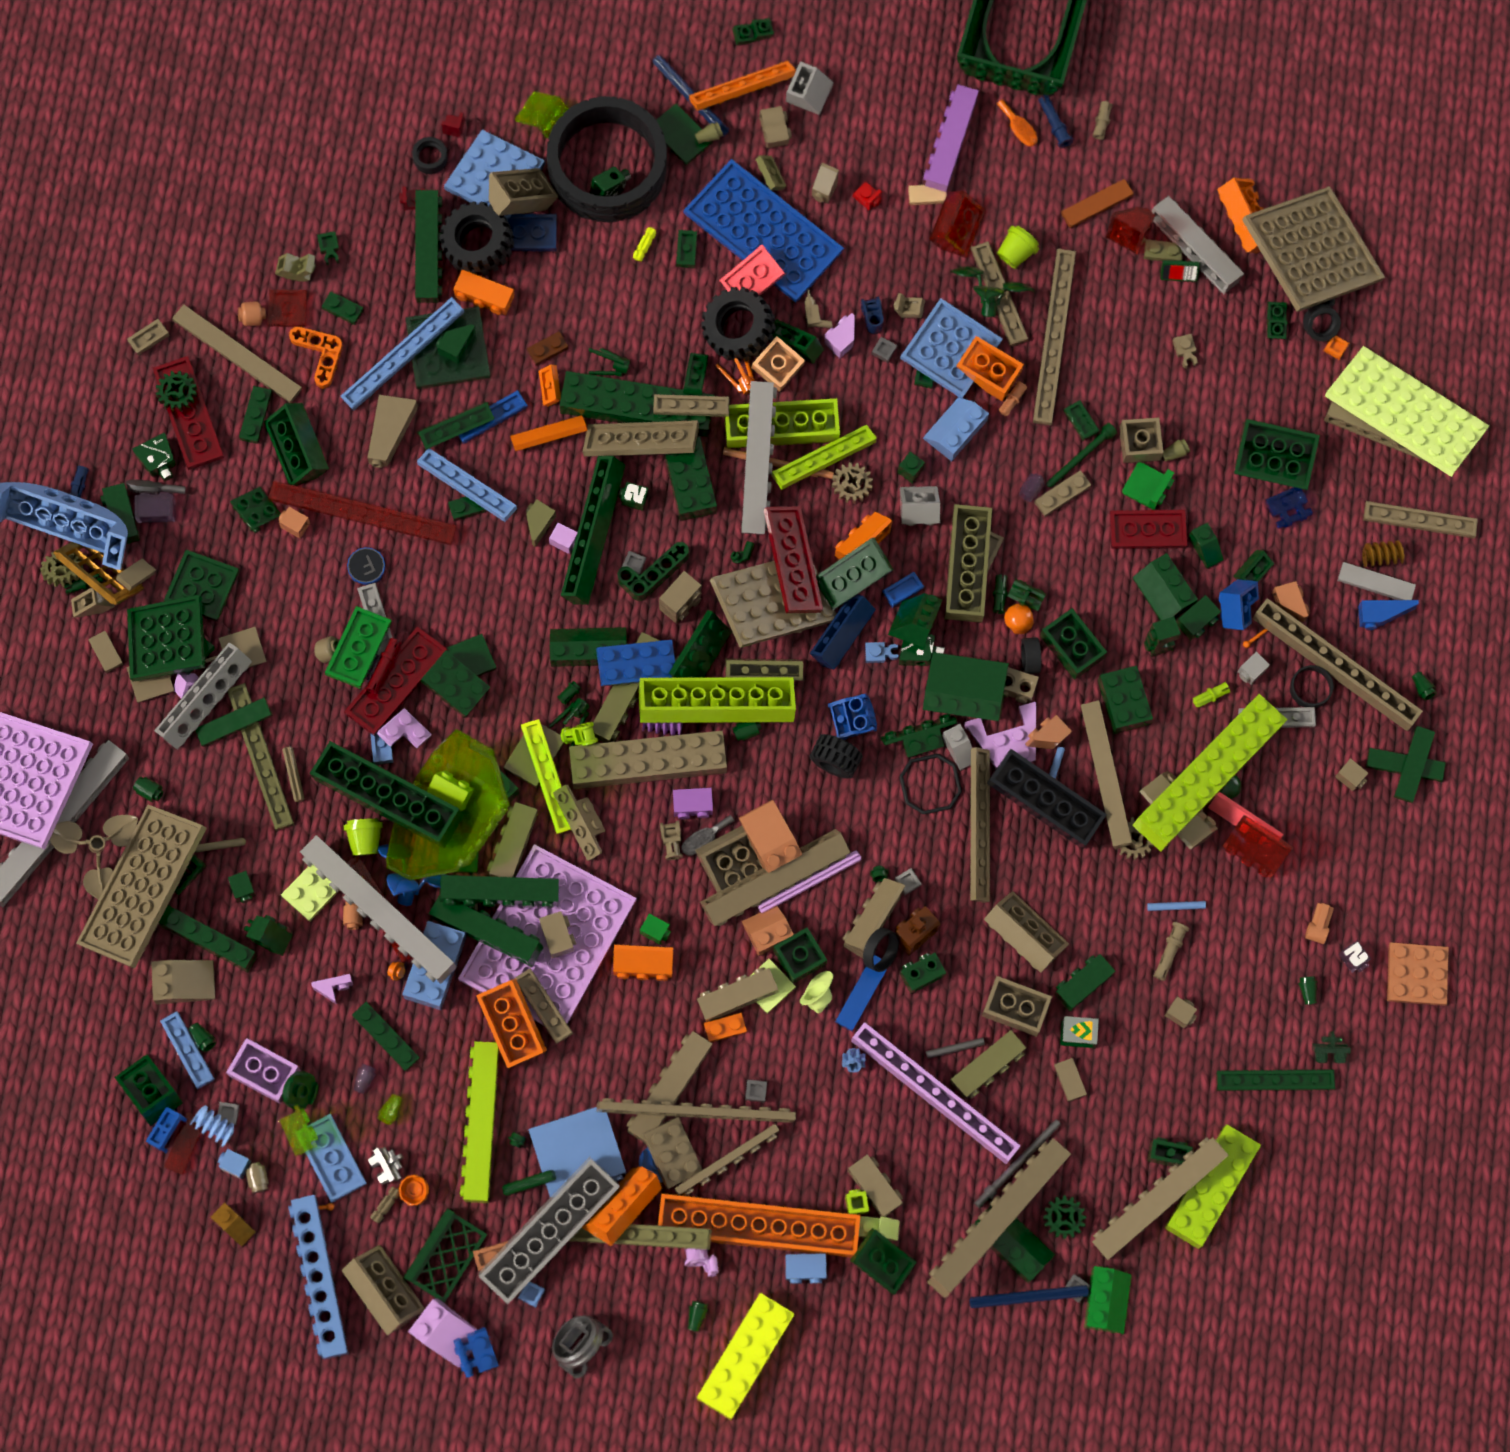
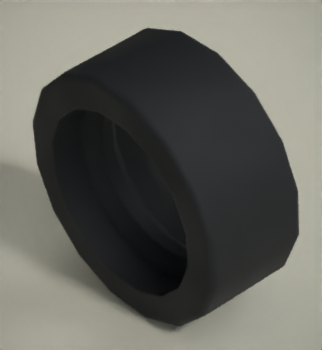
M424 137L416 142L412 150L414 165L422 173L436 174L446 166L448 160L447 150L444 143L438 138ZM426 147L437 148L441 153V157L434 164H425L419 159L421 150Z
M1319 304L1307 311L1304 316L1303 326L1311 338L1324 342L1332 339L1339 332L1341 319L1333 308L1328 305ZM1322 313H1328L1332 318L1329 328L1321 333L1315 332L1312 328L1315 318Z
M1038 637L1022 639L1021 658L1024 673L1035 674L1041 672V648Z

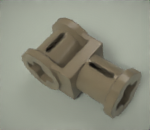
M679 820L670 824L660 823L663 846H666L667 853L665 859H681L683 855L680 853L679 844H681Z

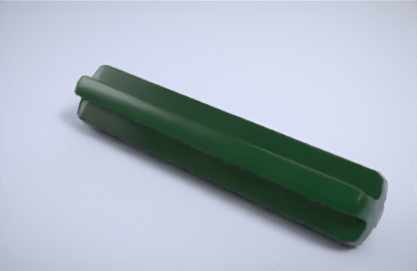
M548 1170L505 1184L502 1187L504 1195H511L554 1181L556 1179L555 1171Z

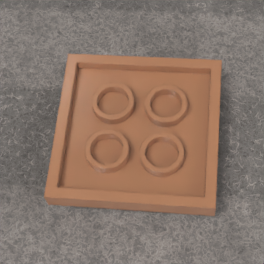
M1390 942L1387 1001L1446 1006L1448 947Z

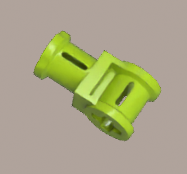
M593 722L579 724L573 728L564 727L561 732V739L565 744H571L575 741V745L581 744L585 746L598 742V738L594 734Z

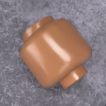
M257 301L243 302L241 307H238L239 322H242L244 326L261 325L262 319H266L265 308H261V304Z

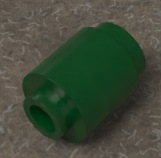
M739 722L732 728L738 742L741 740L744 742L759 735V730L762 729L759 722Z
M140 776L134 783L133 790L136 791V794L152 803L159 801L163 795V787L147 777L143 778Z

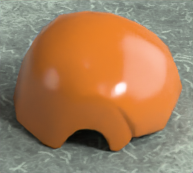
M1014 604L1004 614L1005 624L1014 634H1025L1034 625L1033 613L1026 605Z
M407 1176L401 1181L399 1187L400 1198L409 1206L420 1205L428 1197V1183L421 1176Z

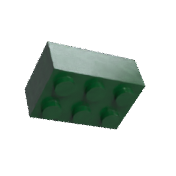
M1073 608L1043 628L1040 637L1074 680L1105 659L1107 651Z
M447 650L443 652L420 680L462 717L468 715L490 688L489 685Z
M1137 666L1099 676L1098 684L1113 734L1151 724L1153 717Z

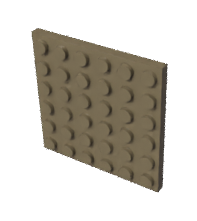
M1330 186L1246 215L1242 219L1297 312L1378 283L1385 278Z

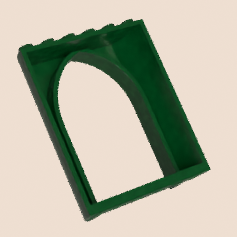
M973 0L957 54L959 66L964 73L975 77L979 81L986 80L998 86H1009L1014 90H1024L1032 95H1052L1060 90L1065 80L1087 0H1068L1059 35L1053 49L1041 62L1024 70L1000 64L989 48L986 37V25L994 0Z

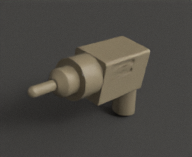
M807 289L806 301H804L807 327L832 328V321L820 320L819 307L816 305L813 297L810 296L809 289Z

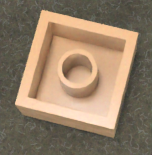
M776 336L753 362L752 369L767 382H773L774 387H777V390L780 392L801 369L805 360Z

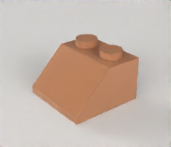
M778 906L742 921L758 957L773 950L775 945L794 935Z

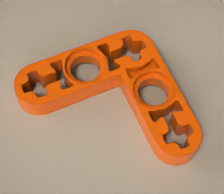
M302 327L292 328L289 332V337L294 345L322 352L314 380L319 388H328L332 383L343 346L340 338ZM301 333L302 337L296 340L294 335ZM319 337L321 342L318 345H313L311 339ZM334 342H336L337 346H335L334 349H331V346L329 344H333ZM331 358L334 360V363L331 366H325L323 364L324 360ZM324 371H326L327 380L321 383L319 378H322Z

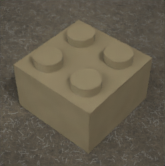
M1159 418L1122 420L1119 430L1123 463L1160 461L1163 455V445Z
M683 571L659 598V610L676 624L679 620L683 621L688 616L689 609L692 606L696 607L702 599L700 598L702 594L701 584Z

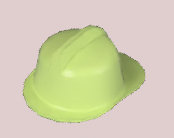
M824 971L816 975L801 997L800 1004L808 1005L818 1014L822 1013L832 1000L829 987L833 980V974L830 971Z

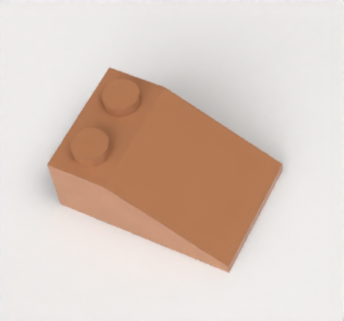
M773 800L739 817L762 868L768 873L803 855Z

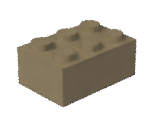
M996 976L982 1017L1037 1037L1052 996Z

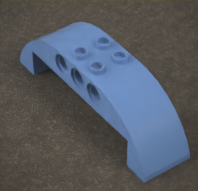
M22 482L0 483V523L8 519L104 553L102 565L119 571L122 569L128 531L126 525L116 514L96 503L50 487Z

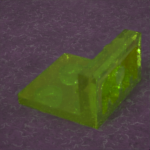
M533 91L515 120L518 123L538 127L542 134L549 139L552 127L561 116H564L563 113L569 108L558 96Z
M298 1105L294 1106L296 1112L279 1120L296 1157L317 1147L316 1141L319 1140L313 1127H309L307 1124L311 1122L304 1108L300 1109Z

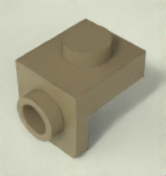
M898 293L897 300L894 302V309L901 318H922L925 300L923 298H906L902 293Z

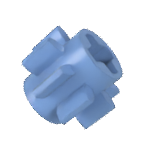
M852 1048L842 1054V1067H847L848 1072H859L861 1067L865 1068L866 1056L865 1053L861 1054L860 1049Z

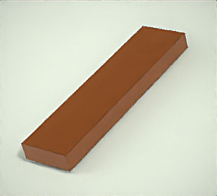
M1123 179L1061 211V215L1069 228H1072L1132 197L1134 193L1126 180Z

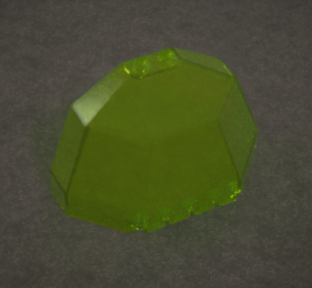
M458 729L451 733L433 751L412 784L427 791L436 773L448 771L453 774L455 779L468 782L474 791L466 808L461 811L464 815L463 819L445 848L394 823L386 857V866L388 869L409 880L457 872L460 867L470 865L477 852L481 850L487 841V837L497 827L498 821H501L510 805L494 750Z

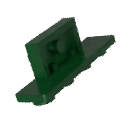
M945 714L934 721L925 720L918 726L910 725L898 732H887L885 736L880 738L884 745L902 740L906 756L911 757L944 747L940 728L956 724L957 719L953 715Z

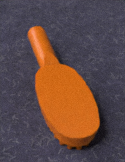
M1003 99L1000 100L997 105L1011 120L1010 126L1016 137L1026 146L1036 145L1038 137L1032 126L1021 116H1016Z

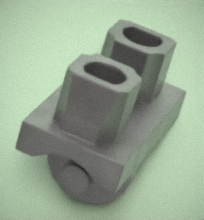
M386 1147L373 1150L374 1154L368 1159L370 1165L373 1168L381 1165L384 1170L377 1175L379 1182L386 1184L402 1179L398 1170L402 1168L399 1161L404 1158L403 1155H395L393 1150L388 1152Z

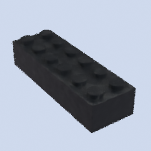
M1012 749L1006 753L987 781V784L1081 849L1087 845L1107 815Z

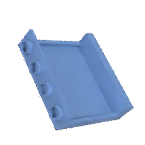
M597 1107L528 1129L541 1171H555L556 1179L546 1183L550 1197L589 1156L616 1182L624 1179L623 1176L626 1175V1170L607 1113L596 1112Z

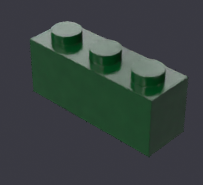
M125 483L102 488L103 495L100 497L103 507L107 506V509L116 514L126 525L128 531L126 544L140 541Z
M1101 954L1097 957L1092 955L1085 962L1086 966L1083 969L1078 967L1071 973L1072 978L1069 981L1063 980L1056 986L1058 990L1054 995L1069 1012L1116 972Z

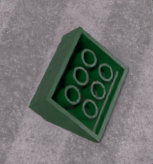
M1246 419L1241 432L1234 474L1308 490L1320 435Z
M933 652L923 710L1000 721L1009 663Z

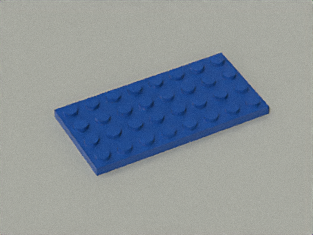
M732 159L683 210L686 216L741 260H744L758 247L764 245L785 272V275L773 285L795 303L844 250L841 245Z

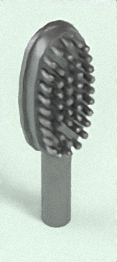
M147 480L126 481L128 491L133 489V492L136 490V493L139 490V493L142 491V493L145 492L146 494L148 491L149 494H151V491L152 494L154 492L155 494H160L161 491L185 494L186 486L163 485L159 482Z
M729 815L712 828H704L692 834L682 844L683 853L688 856L696 854V849L713 841L716 833L734 822L733 817Z

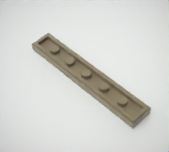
M989 242L971 247V252L978 268L984 271L981 276L985 286L1002 289L1005 281ZM1009 290L1005 291L1000 305H997L996 313L1010 347L1027 342L1028 337Z
M1369 501L1365 503L1363 521L1474 539L1478 519Z

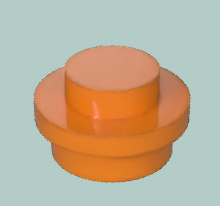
M392 962L388 968V976L392 980L398 981L405 974L404 964L402 962Z

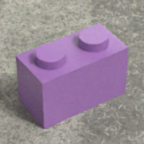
M712 788L673 790L674 817L689 819L690 816L708 818L709 815H713Z

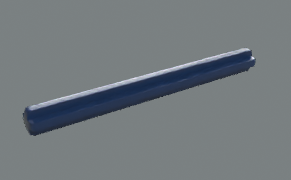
M657 55L653 59L654 65L690 102L689 95L695 92L661 55ZM709 107L698 110L709 124L718 122L723 133L722 137L729 133V128Z
M1087 1285L971 1297L969 1302L971 1308L1085 1297L1089 1295Z

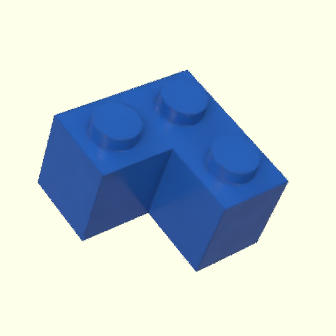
M1237 579L1220 592V618L1223 628L1244 630L1252 624L1250 606L1259 599L1258 581Z

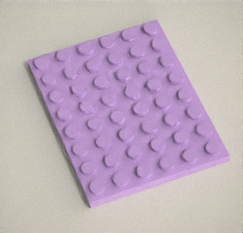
M534 844L516 877L559 879V901L557 906H554V908H542V905H534L533 908H524L522 905L503 907V904H500L492 918L494 920L499 918L507 923L506 926L511 928L516 926L524 931L523 934L527 936L532 934L540 939L539 942L544 948L533 968L478 942L458 980L483 993L514 979L531 968L568 1024L637 898ZM562 911L563 916L567 915L570 927H567L569 935H574L576 945L573 946L574 952L551 958L539 918ZM524 996L534 1021L543 1025V1023L537 1016L536 1012Z

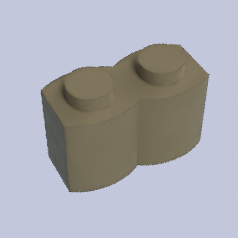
M781 106L760 110L759 117L766 147L773 148L788 145L792 135L790 128L786 127L785 122H788L786 111H783Z

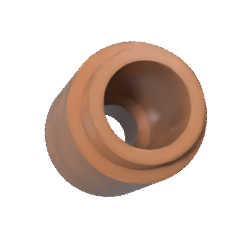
M345 902V906H343V925L347 926L349 930H357L359 926L363 925V917L356 911L358 907L354 903L350 905Z

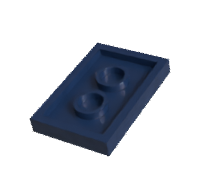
M512 214L508 223L514 235V247L510 248L511 251H556L557 214Z

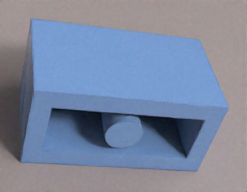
M786 1254V1281H790V1284H802V1280H810V1284H821L822 1280H826V1254Z

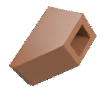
M1297 582L1275 587L1272 591L1275 604L1298 621L1305 622L1309 615V608L1303 602V591L1300 586L1298 587Z
M1057 715L1052 719L1048 717L1040 724L1042 728L1039 731L1035 728L1028 735L1030 739L1025 745L1027 747L1054 749L1072 731Z

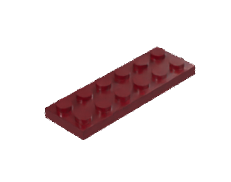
M186 356L153 367V371L158 385H161L159 379H165V373L170 376L171 371L177 374L180 370L182 375L188 373L189 378H193L194 384L197 386V390H194L197 393V397H192L195 402H189V408L183 406L182 411L176 408L174 412L171 410V406L167 409L188 470L223 459L224 456L189 357Z
M801 506L766 507L764 515L786 614L821 613L823 606Z
M417 626L398 648L394 656L395 661L390 664L377 693L369 692L370 689L367 691L364 688L346 708L344 714L375 736L378 730L385 725L421 683V678L447 648Z

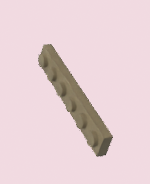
M774 1124L677 1186L675 1192L678 1196L690 1195L694 1192L693 1188L698 1184L701 1186L711 1181L710 1177L715 1173L718 1176L728 1170L726 1166L729 1164H738L745 1159L743 1155L748 1152L753 1154L761 1149L760 1145L765 1141L770 1143L778 1137L776 1134L779 1133L778 1127Z

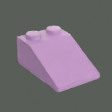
M438 1298L432 1299L408 1332L424 1345L460 1368L461 1361L454 1351L455 1345L453 1341L461 1338L462 1343L468 1342L466 1334L477 1329ZM472 1350L466 1352L467 1357L470 1355Z

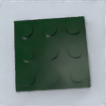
M185 550L164 602L200 595L202 597L203 617L218 622L240 570L231 565Z

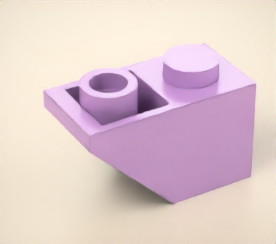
M853 313L848 317L844 316L839 321L837 327L830 328L825 334L824 344L839 359L854 344L855 315Z

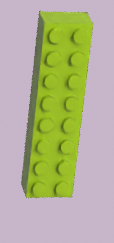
M793 677L640 678V723L794 722L796 712Z

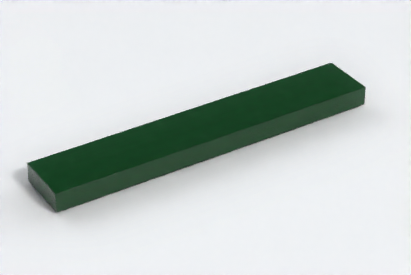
M1334 1070L1216 1071L1217 1091L1335 1090Z

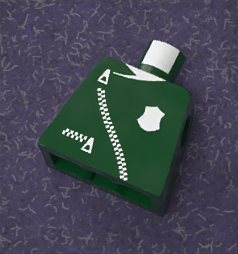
M612 167L592 178L589 193L605 197L620 195L624 191L626 181L631 178V174L627 169L619 171L616 167Z
M165 433L132 449L136 458L152 477L160 474L163 481L173 478L170 469L175 467L176 463Z
M932 634L929 635L924 648L903 640L898 665L929 666L933 652L943 653L944 647L933 645L935 636Z

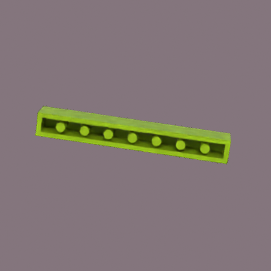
M475 1042L474 1047L470 1048V1059H473V1066H469V1078H472V1085L468 1086L467 1098L471 1099L470 1106H466V1117L469 1118V1125H465L464 1137H468L467 1145L463 1147V1157H466V1165H462V1177H465V1184L461 1185L460 1197H464V1202H489L499 1047L495 1042Z

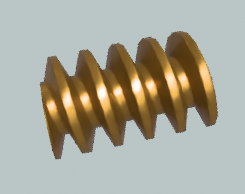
M1396 540L1394 543L1388 541L1387 544L1380 542L1379 545L1377 542H1373L1372 546L1370 543H1366L1362 552L1364 567H1367L1368 561H1370L1371 566L1375 565V561H1378L1379 566H1382L1383 560H1385L1386 565H1389L1390 559L1393 560L1394 564H1397V560L1400 559L1401 564H1403L1404 550L1399 540Z

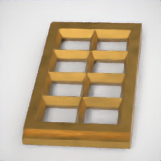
M71 542L55 550L53 553L60 562L111 604L117 605L144 590L141 583L129 591L116 581V577L112 578L104 572V570L109 568L118 575L125 569L122 568L119 571L108 566L100 568L91 561L97 558L102 562L104 556L102 552ZM85 548L93 555L86 557L79 550ZM73 553L82 561L76 563L68 555ZM86 563L94 571L88 573L80 566ZM99 574L106 582L101 584L93 576ZM111 584L119 592L113 594L105 586Z

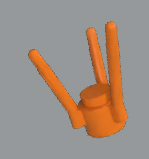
M738 358L734 359L742 375V378L738 380L739 384L720 365L716 364V368L736 387L738 393L743 392L744 395L750 393V382L755 381L748 361L744 360L748 375H746Z

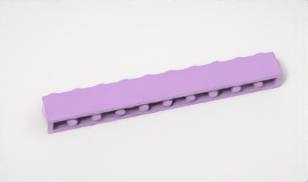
M865 1022L852 1037L851 1042L1002 1162L1007 1164L1019 1149L1020 1145Z

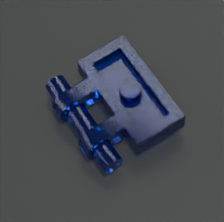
M1291 488L1265 500L1272 517L1280 515L1282 520L1276 522L1278 529L1282 527L1287 528L1292 526V523L1306 520L1308 516L1313 515L1311 508L1303 509L1302 505L1307 504L1308 500L1302 489ZM1295 509L1297 513L1289 516L1287 512Z

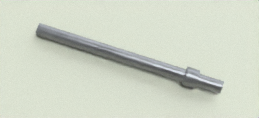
M1055 1119L992 1185H988L983 1190L984 1193L974 1204L980 1209L989 1198L992 1199L997 1194V1190L1061 1126V1123Z

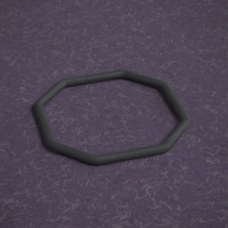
M940 754L909 760L899 777L905 803L921 814L951 809L962 793L956 765ZM939 758L953 767L958 792L949 806L924 811L909 802L903 777L913 762Z

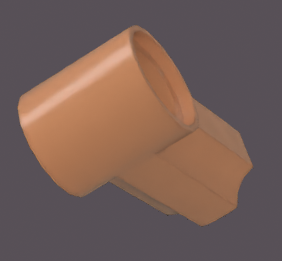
M1317 903L1312 921L1309 923L1305 934L1306 939L1320 944L1325 943L1329 932L1328 925L1334 908L1324 903Z

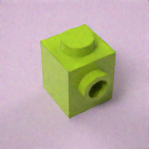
M861 1189L849 1191V1194L845 1196L847 1213L853 1215L868 1214L869 1208L866 1191L861 1192Z

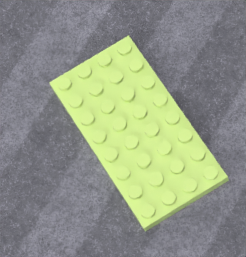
M1364 346L1325 394V397L1451 477L1489 427L1485 422Z

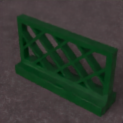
M447 1208L403 1278L445 1303L474 1257L473 1251L479 1249L487 1234ZM454 1219L462 1223L463 1232L452 1234L451 1224ZM465 1226H467L468 1228H470V1229H472V1230L466 1231ZM447 1230H449L450 1235L444 1236ZM475 1231L481 1235L477 1243L469 1245L467 1233ZM464 1234L466 1246L455 1248L453 1236ZM450 1237L453 1249L441 1251V1240ZM438 1246L439 1252L434 1253L435 1249ZM467 1248L468 1258L458 1262L456 1250ZM453 1251L456 1263L444 1265L442 1253ZM439 1254L442 1266L430 1268V1257ZM427 1264L428 1269L423 1270L425 1265ZM456 1265L458 1274L455 1278L447 1279L445 1267ZM442 1268L445 1280L433 1282L431 1271ZM429 1271L431 1283L423 1285L416 1281L420 1273ZM453 1280V1282L451 1283V1285H450V1287H449L448 1281ZM446 1282L447 1291L442 1297L436 1293L434 1285ZM432 1285L433 1291L427 1288L426 1286Z

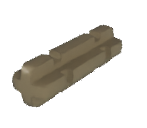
M391 1187L388 1191V1196L386 1195L377 1207V1211H374L371 1215V1219L376 1223L382 1221L383 1215L387 1214L394 1204V1200L399 1197L400 1193L397 1188Z

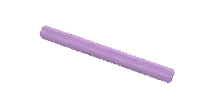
M853 851L846 855L845 859L829 864V867L825 870H818L810 878L800 880L793 887L778 892V895L761 901L762 903L757 906L759 911L765 913L861 861L860 854L857 851Z

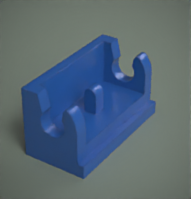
M166 1107L146 1142L167 1154L168 1150L164 1148L180 1120L186 1122L187 1119Z

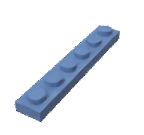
M430 448L417 460L420 467L502 521L506 522L517 510V506Z

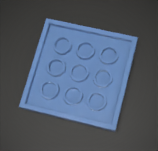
M481 130L445 183L444 189L469 202L476 201L477 204L486 202L489 206V174L491 172L540 168L542 170L545 166V160ZM504 215L507 221L511 215Z
M940 298L902 353L900 359L959 398H963L974 381L956 367L975 336L996 348L1001 343L1002 338Z

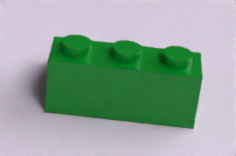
M1098 1266L1092 1268L1084 1328L1124 1335L1132 1274Z

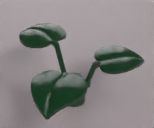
M963 266L951 270V273L964 277L974 276L978 279L979 285L974 286L973 290L981 297V315L986 317L996 316L997 305H1000L1005 291L1022 292L1031 290L1035 292V289L1029 285L1014 281L1003 283L1002 289L984 286L981 280V274L984 271L977 267Z

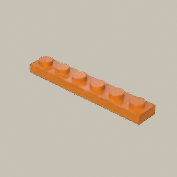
M785 61L689 95V99L698 111L726 100L737 98L740 95L754 92L757 89L771 86L774 83L788 80L794 77L796 69L789 61Z

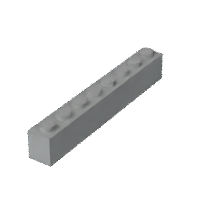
M750 382L741 530L743 534L764 535L765 531H768L764 509L770 507V501H767V493H771V482H768V474H772V463H769V455H773L774 444H770V438L774 436L775 425H771L772 417L775 418L776 406L772 405L773 399L777 397V387H774L773 382Z

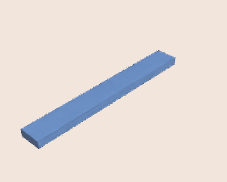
M451 297L340 397L354 411L465 312L464 309Z

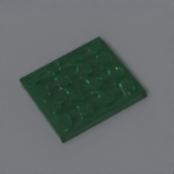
M479 306L464 308L465 312L412 359L417 389L491 378ZM433 313L405 317L408 335ZM470 324L475 326L476 333L459 363L438 354L436 343L440 336H444L446 331Z

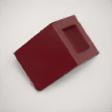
M460 112L459 117L447 114L446 120L442 121L441 124L443 134L460 138L465 124L464 113Z

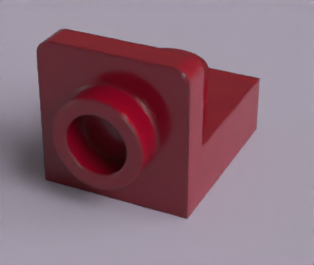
M402 186L403 193H399L400 204H404L405 210H415L416 190L425 189L407 190L406 186Z

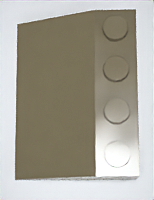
M743 826L695 850L716 892L762 869L761 863Z

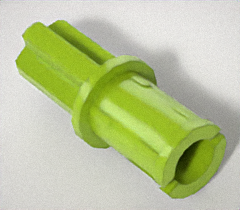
M1223 682L1212 689L1208 688L1206 692L1193 697L1194 705L1198 708L1211 701L1215 702L1217 698L1230 693V689H1226L1229 686L1226 682Z

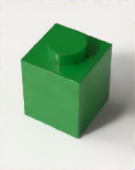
M649 913L640 928V934L661 945L662 941L666 942L671 934V931H669L670 924Z

